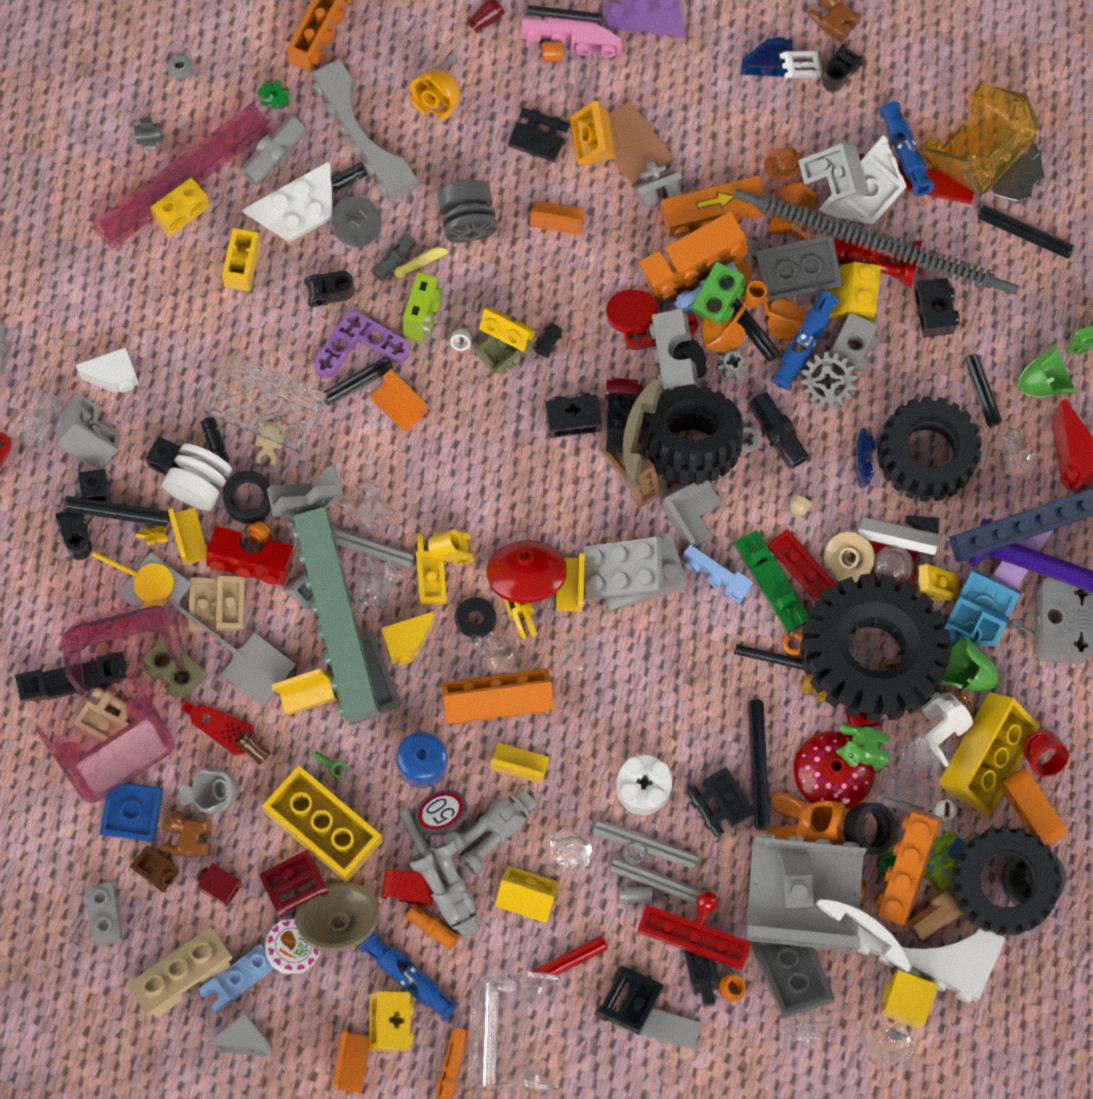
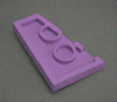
M619 0L602 3L607 29L635 33H654V35L660 36L671 35L686 39L678 0Z

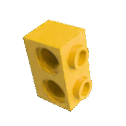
M191 177L150 208L153 219L170 237L210 206L206 193Z

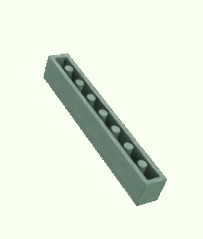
M325 507L294 515L295 525H292V531L295 540H300L302 549L298 550V555L302 566L306 565L308 574L304 575L307 589L313 591L314 599L310 600L314 615H319L321 624L317 625L320 640H325L327 650L323 651L327 666H332L334 675L330 676V682L333 691H338L340 701L336 702L338 713L349 724L381 715L330 515Z

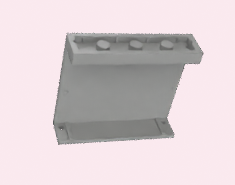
M760 834V837H755L752 848L745 940L857 952L860 948L859 924L846 914H844L840 921H835L815 905L813 909L785 910L781 854L809 853L814 872L812 878L814 904L817 900H831L860 910L863 856L866 853V848H860L858 843L845 842L843 846L832 845V841L824 839L815 840V843L804 842V838L795 836L788 837V840L777 839V836L773 834Z

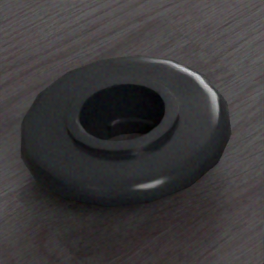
M471 597L464 600L455 612V624L458 630L470 638H481L488 635L494 629L497 622V613L494 606L488 600L480 597ZM471 612H481L484 620L477 625L471 624L468 621V616Z

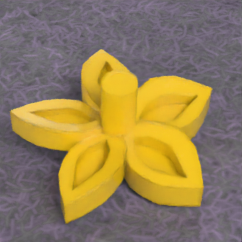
M145 524V532L136 533L137 538L147 539L146 544L149 546L155 545V541L157 543L168 542L165 527L163 526L152 528Z

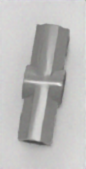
M289 116L272 135H266L259 142L256 153L240 169V174L252 185L258 186L274 167L280 166L279 163L284 157L288 158L290 149L306 133V128L297 118Z

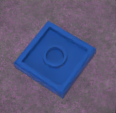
M109 781L99 835L154 843L164 789Z

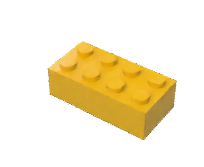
M299 765L262 805L263 811L268 817L303 847L308 849L310 853L344 882H348L383 842L381 834Z

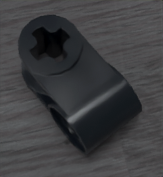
M846 43L839 47L834 57L825 67L822 85L830 92L842 89L865 60L864 55L861 54L859 56L847 48L848 45Z
M344 270L326 274H314L304 279V285L307 286L309 293L307 303L310 307L346 301L355 294L352 275ZM341 283L349 284L345 289L337 288Z
M65 511L55 513L59 530L69 555L75 560L88 558L92 551V545L84 514ZM76 542H80V546L76 547Z

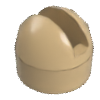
M793 494L789 502V508L794 515L802 516L809 511L812 502L802 496Z

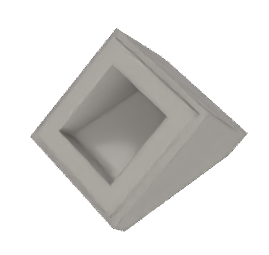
M300 571L283 588V591L302 607L308 609L311 605L310 600L314 599L312 590L307 589L304 575H307L308 572Z

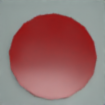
M636 289L624 290L613 295L606 307L608 323L613 329L621 333H628V331L641 333L649 329V325L653 323L652 315L658 313L656 300L651 294Z

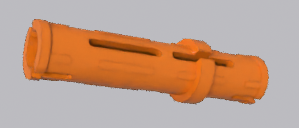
M452 1028L442 1073L440 1079H437L436 1082L438 1088L435 1099H453L454 1092L458 1090V1074L469 1032L460 1028Z

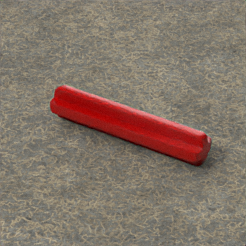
M598 936L532 970L530 976L533 982L539 985L606 951L608 948L602 936Z

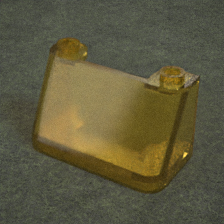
M980 83L968 98V106L971 112L970 117L944 145L940 139L930 138L920 148V152L925 162L972 192L985 194L1034 142L1038 135L1039 126L1028 95Z

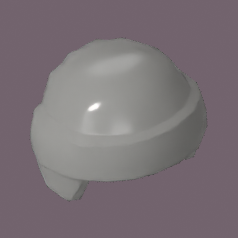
M216 766L202 769L197 773L190 787L180 785L178 788V792L183 795L180 798V805L186 806L194 802L197 808L204 813H221L231 807L236 799V780L229 771ZM212 789H213V794H214L215 798L218 799L217 801L214 800V799L211 797V790H212Z

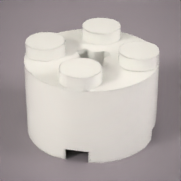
M640 755L628 759L621 767L616 782V794L619 801L629 812L637 815H650L660 810L666 804L672 788V777L668 766L661 760L648 755ZM641 781H647L648 786L646 790L641 789Z

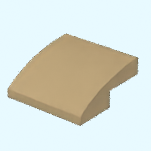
M218 576L217 579L190 577L189 582L193 585L189 588L188 613L211 631L243 630L245 578L235 576ZM188 618V631H205Z

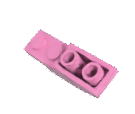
M548 18L547 21L522 19L521 38L529 42L537 43L541 40L551 42L562 41V44L571 42L570 51H574L578 55L601 53L604 57H614L621 54L622 40L609 30L595 23Z

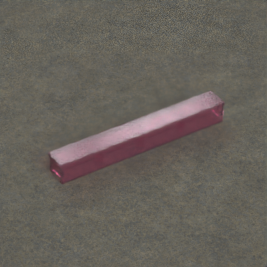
M254 102L249 104L94 221L92 225L96 235H99L113 250L153 219L150 208L152 205L191 177L199 185L270 131L266 126L268 119L258 110Z

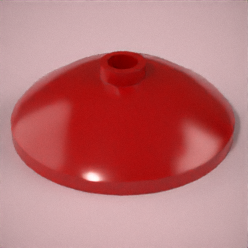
M521 540L503 546L492 555L487 565V580L491 589L501 598L515 603H535L545 600L561 589L567 577V566L563 555L553 546L535 540Z

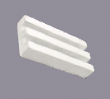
M786 51L780 54L781 59L786 60V63L782 64L783 69H788V73H785L786 79L816 78L823 75L817 51ZM813 58V62H793V59ZM815 68V70L795 71V69Z

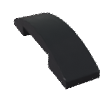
M122 651L96 657L95 661L45 672L39 669L15 675L20 702L60 698L96 689L97 687L108 686L128 678Z

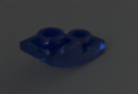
M866 427L860 429L854 452L855 473L859 488L869 486L872 477H874L872 464L866 460L871 459L874 450H876L873 436L868 435Z

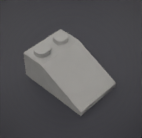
M671 533L657 536L661 538L663 591L606 598L605 602L609 612L685 590L687 580Z

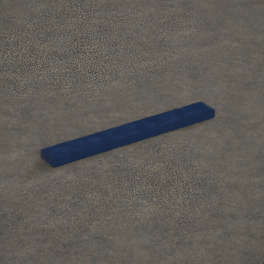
M1093 487L949 536L956 563L1093 516Z

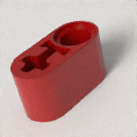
M396 869L385 870L381 898L387 900L390 897L399 899V902L426 907L432 906L433 897L431 894H433V891L422 874Z

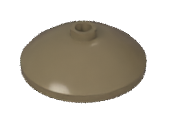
M351 882L328 884L326 886L330 892L323 897L319 895L300 905L296 915L299 935L309 946L321 951H343L359 945L372 934L379 920V907L375 896L367 888Z

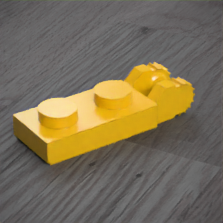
M433 532V536L439 535V532ZM417 533L418 552H416L420 606L447 604L444 561L436 560L430 551H424L425 541L423 533Z

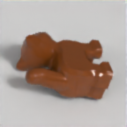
M842 0L820 1L819 4L830 12L822 17L817 11L809 10L807 16L812 18L825 34L843 42L848 37L849 30H853L860 22L862 13L854 12L848 5L843 4Z
M177 810L172 811L169 816L165 817L164 823L161 824L163 830L172 834L180 833L177 846L167 843L160 845L158 848L160 853L167 852L174 856L187 858L209 856L210 844L209 842L201 843L200 838L202 836L211 837V820H206L205 822L192 819L187 820Z

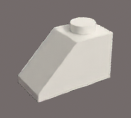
M126 348L76 365L81 379L113 393L118 391L121 393L128 392L135 385L139 384Z

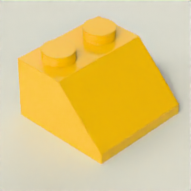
M854 262L839 266L843 286L825 290L840 300V303L834 306L828 318L847 320L851 312L873 322L877 309L881 265Z

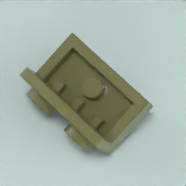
M510 316L511 321L515 322L517 320L514 316ZM489 335L473 350L493 374L501 372L505 374L514 367L515 363L513 361L519 356L524 357L534 348L532 344L537 341V338L534 336L532 340H528L526 349L523 352Z

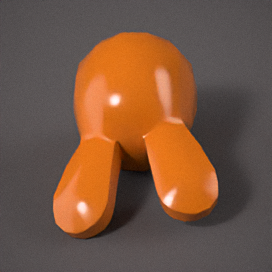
M777 792L771 797L772 809L778 814L798 820V824L795 826H770L768 830L764 831V834H773L777 836V839L788 840V837L795 836L804 838V842L815 843V840L824 839L832 841V845L841 846L845 840L843 824L847 814L844 804L838 801H819L806 804L785 792Z

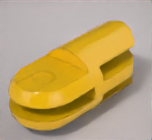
M503 599L509 619L515 621L521 638L528 640L522 618H525L529 631L534 638L537 635V629L532 614L535 612L533 604L526 603L523 605L522 603L514 602L515 608L512 609L511 602Z

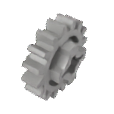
M826 350L824 357L817 353L814 356L815 361L809 359L806 363L810 369L804 368L802 370V374L806 375L807 378L802 379L801 384L808 385L804 394L812 393L813 396L810 401L814 402L816 399H819L820 407L829 402L830 408H833L836 401L843 405L845 403L844 396L851 399L853 394L850 390H856L858 387L853 381L858 379L859 374H852V370L856 365L847 364L848 356L843 360L840 359L839 351L834 356H831L830 351ZM823 364L822 373L813 375L816 367ZM835 364L839 365L844 371L841 372L837 369ZM828 374H830L831 378L836 379L832 384H830L829 380L824 379ZM846 383L845 389L837 394V386ZM816 387H819L820 389H822L825 394H823V393H821L820 391H818V389H817Z

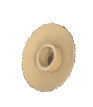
M856 532L837 534L829 541L825 549L824 562L826 568L833 570L836 575L835 580L839 582L851 576L854 582H857L860 574H870L874 567L875 554L872 545L864 536ZM852 552L856 555L855 562H852L850 560V554Z

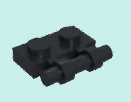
M523 107L520 117L528 119L527 125L520 122L516 123L508 142V147L556 163L564 143V138L556 134L558 130L568 133L570 123L562 121V118L558 116L550 117L541 114V111L533 108L530 110ZM536 123L550 127L549 131L545 132L535 128Z
M727 767L703 780L702 783L707 789L706 792L700 794L696 786L687 791L692 800L690 802L694 809H698L705 820L703 824L707 830L712 831L715 838L725 833L719 824L725 819L732 829L754 815L752 806ZM711 799L714 800L720 810L715 815L707 805V802Z

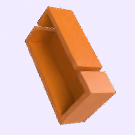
M730 211L664 247L671 260L670 262H666L659 250L639 261L643 278L656 301L660 302L663 300L668 302L685 288L689 290L696 287L700 280L709 276L716 262L725 266L730 262H733L735 265L744 260L745 255L748 254L746 236Z

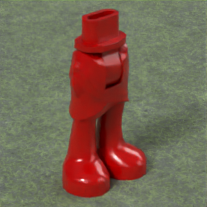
M837 237L836 239L834 238L837 258H840V262L845 264L858 262L881 265V273L897 278L903 285L912 287L917 261H914V264L911 265L909 264L911 260L909 258L907 263L903 262V256L899 261L896 260L897 254H895L894 258H890L891 252L885 256L883 255L885 250H882L881 254L877 253V247L873 252L871 251V245L867 250L864 249L865 243H863L862 247H858L859 241L853 245L851 244V238L849 243L845 242V239L841 241ZM914 240L911 242L913 243L912 249L919 245L918 251L921 250L922 241ZM879 256L904 263L905 265L882 261Z

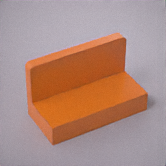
M801 182L780 186L776 197H779L778 203L781 198L785 199L784 205H786L787 200L791 201L790 207H792L793 203L798 204L797 209H799L800 205L804 206V212L806 207H808L811 214L815 207L817 193ZM775 212L773 213L769 226L770 233L788 232L798 240L808 239L809 229H806L807 223L803 228L800 227L801 221H799L798 225H794L795 219L789 223L787 222L788 217L783 221L781 220V214L777 219L774 218Z
M535 200L533 211H531L530 226L580 235L585 209Z
M390 369L383 375L384 383L370 395V399L403 432H406L427 413V404Z
M342 1030L333 1080L334 1090L362 1094L369 1055V1036L350 1034L347 1030Z

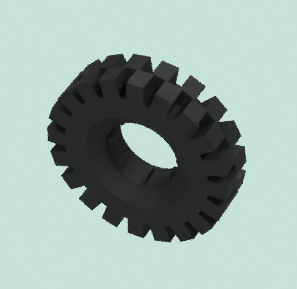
M860 574L857 582H854L851 576L841 580L837 588L832 585L822 594L820 601L817 600L802 632L804 635L800 642V654L805 655L802 661L805 674L813 675L810 684L818 694L824 690L828 693L825 699L827 703L835 709L842 703L846 706L844 714L855 718L858 717L860 712L866 713V720L880 721L881 717L887 714L889 721L902 718L906 710L909 714H912L921 708L924 701L928 702L931 695L936 692L950 663L951 650H948V647L951 643L949 629H942L946 620L941 611L932 612L930 610L934 602L925 593L919 598L913 595L917 588L916 586L904 581L901 588L895 586L896 577L882 575L880 582H876L874 574ZM864 627L882 629L897 641L900 647L899 655H901V662L898 665L894 664L887 671L869 670L861 666L852 657L849 651L850 643H848V636L851 633L856 634L858 629Z

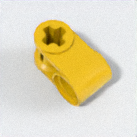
M452 529L433 536L428 541L429 551L436 560L449 562L452 565L468 564L475 561L474 555L471 554L470 533Z

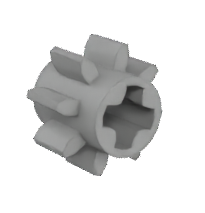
M740 349L737 352L727 351L725 357L718 356L717 362L722 365L718 366L717 373L723 372L725 381L729 378H734L736 382H739L740 373L747 375L748 368L744 365L748 363L749 359L748 357H742ZM732 362L733 365H737V368H734L732 365H728V363Z

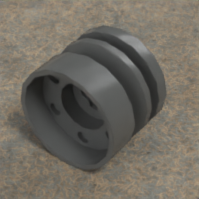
M481 180L458 181L447 185L438 192L440 213L444 216L442 218L444 234L448 241L463 243L481 240L496 232L498 225L495 218V210L491 207L493 199L490 185L487 182Z

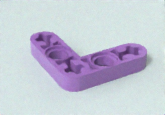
M350 312L344 316L316 356L314 368L320 377H332L358 341L380 355L388 357L395 363H401L408 359L410 347L405 339L359 312ZM357 319L359 320L360 327H354L352 329L350 334L353 337V339H351L350 336L346 334L350 329L349 321L354 322ZM374 332H379L384 338L380 343H372L369 340V336ZM389 338H391L390 345L398 348L400 345L403 346V354L398 353L394 355L393 348L388 345L386 346ZM342 339L347 342L348 346L345 350L338 351L333 348L334 342ZM327 351H330L334 355L330 361L332 368L321 370L320 362L326 363L328 361L330 353Z

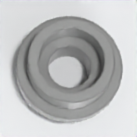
M176 55L168 61L167 70L171 77L185 79L192 73L193 65L187 56ZM179 63L184 65L182 68L175 67Z

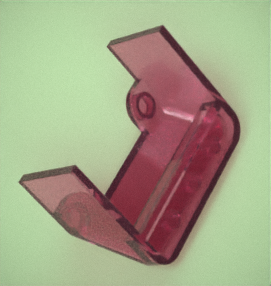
M160 598L81 618L74 622L63 634L62 644L66 677L80 696L85 695L80 651L84 650L87 646L146 631L158 632L164 630L168 654L179 671L185 670L177 610L169 599Z
M130 670L125 674L137 693L126 705V714L132 723L86 753L75 742H65L54 748L41 728L36 730L84 802H98L171 754L174 750L175 740Z

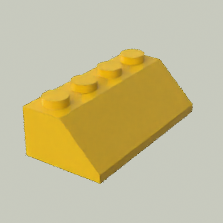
M989 692L975 716L972 726L966 732L938 783L951 796L990 817L1003 794L1000 782L1015 773L1024 756L1022 750L1024 739L1032 731L1039 729L1040 725L1014 698Z

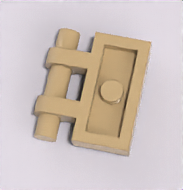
M97 687L93 692V696L100 699L98 705L96 706L87 701L73 724L78 729L122 752L135 730L133 725L127 723L128 720L132 717L141 721L145 712L137 708V704L118 698L115 692ZM110 705L121 711L118 717L106 711Z

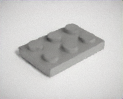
M650 537L584 547L586 599L598 600L663 591L661 538Z

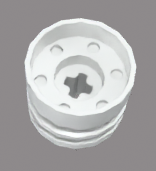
M183 444L179 450L180 455L174 459L175 464L179 468L169 469L162 482V487L176 499L200 510L210 511L220 495L214 486H224L226 483L225 478L230 476L232 468L222 458L204 448L192 444Z

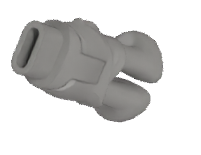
M523 789L515 796L511 794L508 798L499 799L489 807L488 812L478 818V821L462 833L450 831L443 835L444 841L452 838L456 840L458 850L454 854L458 857L485 831L491 833L472 850L460 856L464 866L472 874L477 875L483 869L482 860L499 843L502 845L519 830L527 818L530 817L529 812L537 804Z
M452 838L429 848L430 851L417 854L409 861V864L414 871L420 872L433 891L431 896L436 901L442 916L451 926L452 930H457L460 939H464L479 931L480 928L475 920L478 916L475 913L476 903L474 902L473 895L465 887L462 877L459 876L452 860V855L458 850V844ZM434 859L448 882L445 887L436 871Z

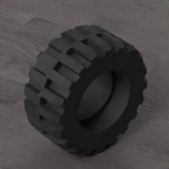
M689 385V388L679 386L675 387L671 392L667 390L660 394L655 414L644 412L642 420V453L645 456V460L649 459L659 475L664 474L666 479L673 482L674 480H679L681 484L688 485V482H695V485L703 484L707 480L709 482L715 481L719 475L723 477L729 473L730 468L732 469L736 466L738 458L741 456L743 439L742 414L735 407L736 404L729 398L725 399L723 393L719 391L715 393L711 388L705 386L703 389L696 388V385ZM683 430H698L710 436L699 440H689L681 438L674 433Z
M923 396L921 402H918L916 398L911 399L907 402L906 406L900 405L896 408L894 415H890L880 436L877 454L880 455L878 460L879 467L881 469L885 468L883 476L887 481L892 479L895 482L893 488L899 492L901 489L907 491L906 497L913 499L914 495L920 496V501L928 502L930 497H934L935 501L944 500L947 494L949 497H952L958 493L960 488L963 489L968 484L981 458L982 438L977 436L979 431L975 422L970 423L972 416L967 411L962 413L959 410L960 405L953 402L950 405L945 403V398L938 397L937 401H932L931 396ZM920 430H930L941 434L952 447V461L948 465L939 468H929L920 465L912 459L906 449L905 442L907 437L911 433Z
M1001 826L999 829H987L984 833L977 834L965 845L955 863L952 873V890L958 902L957 906L960 911L966 914L968 921L972 924L975 923L980 927L979 929L985 932H994L995 935L1004 936L1005 934L1014 936L1030 931L1047 918L1059 899L1061 892L1060 884L1062 883V875L1058 870L1059 862L1051 854L1052 849L1049 845H1044L1036 834L1026 833V829L1019 827L1011 829L1009 826ZM1001 855L1014 856L1028 866L1032 874L1033 886L1029 897L1023 903L1014 907H1001L992 903L984 895L980 885L981 871L984 865L994 857Z

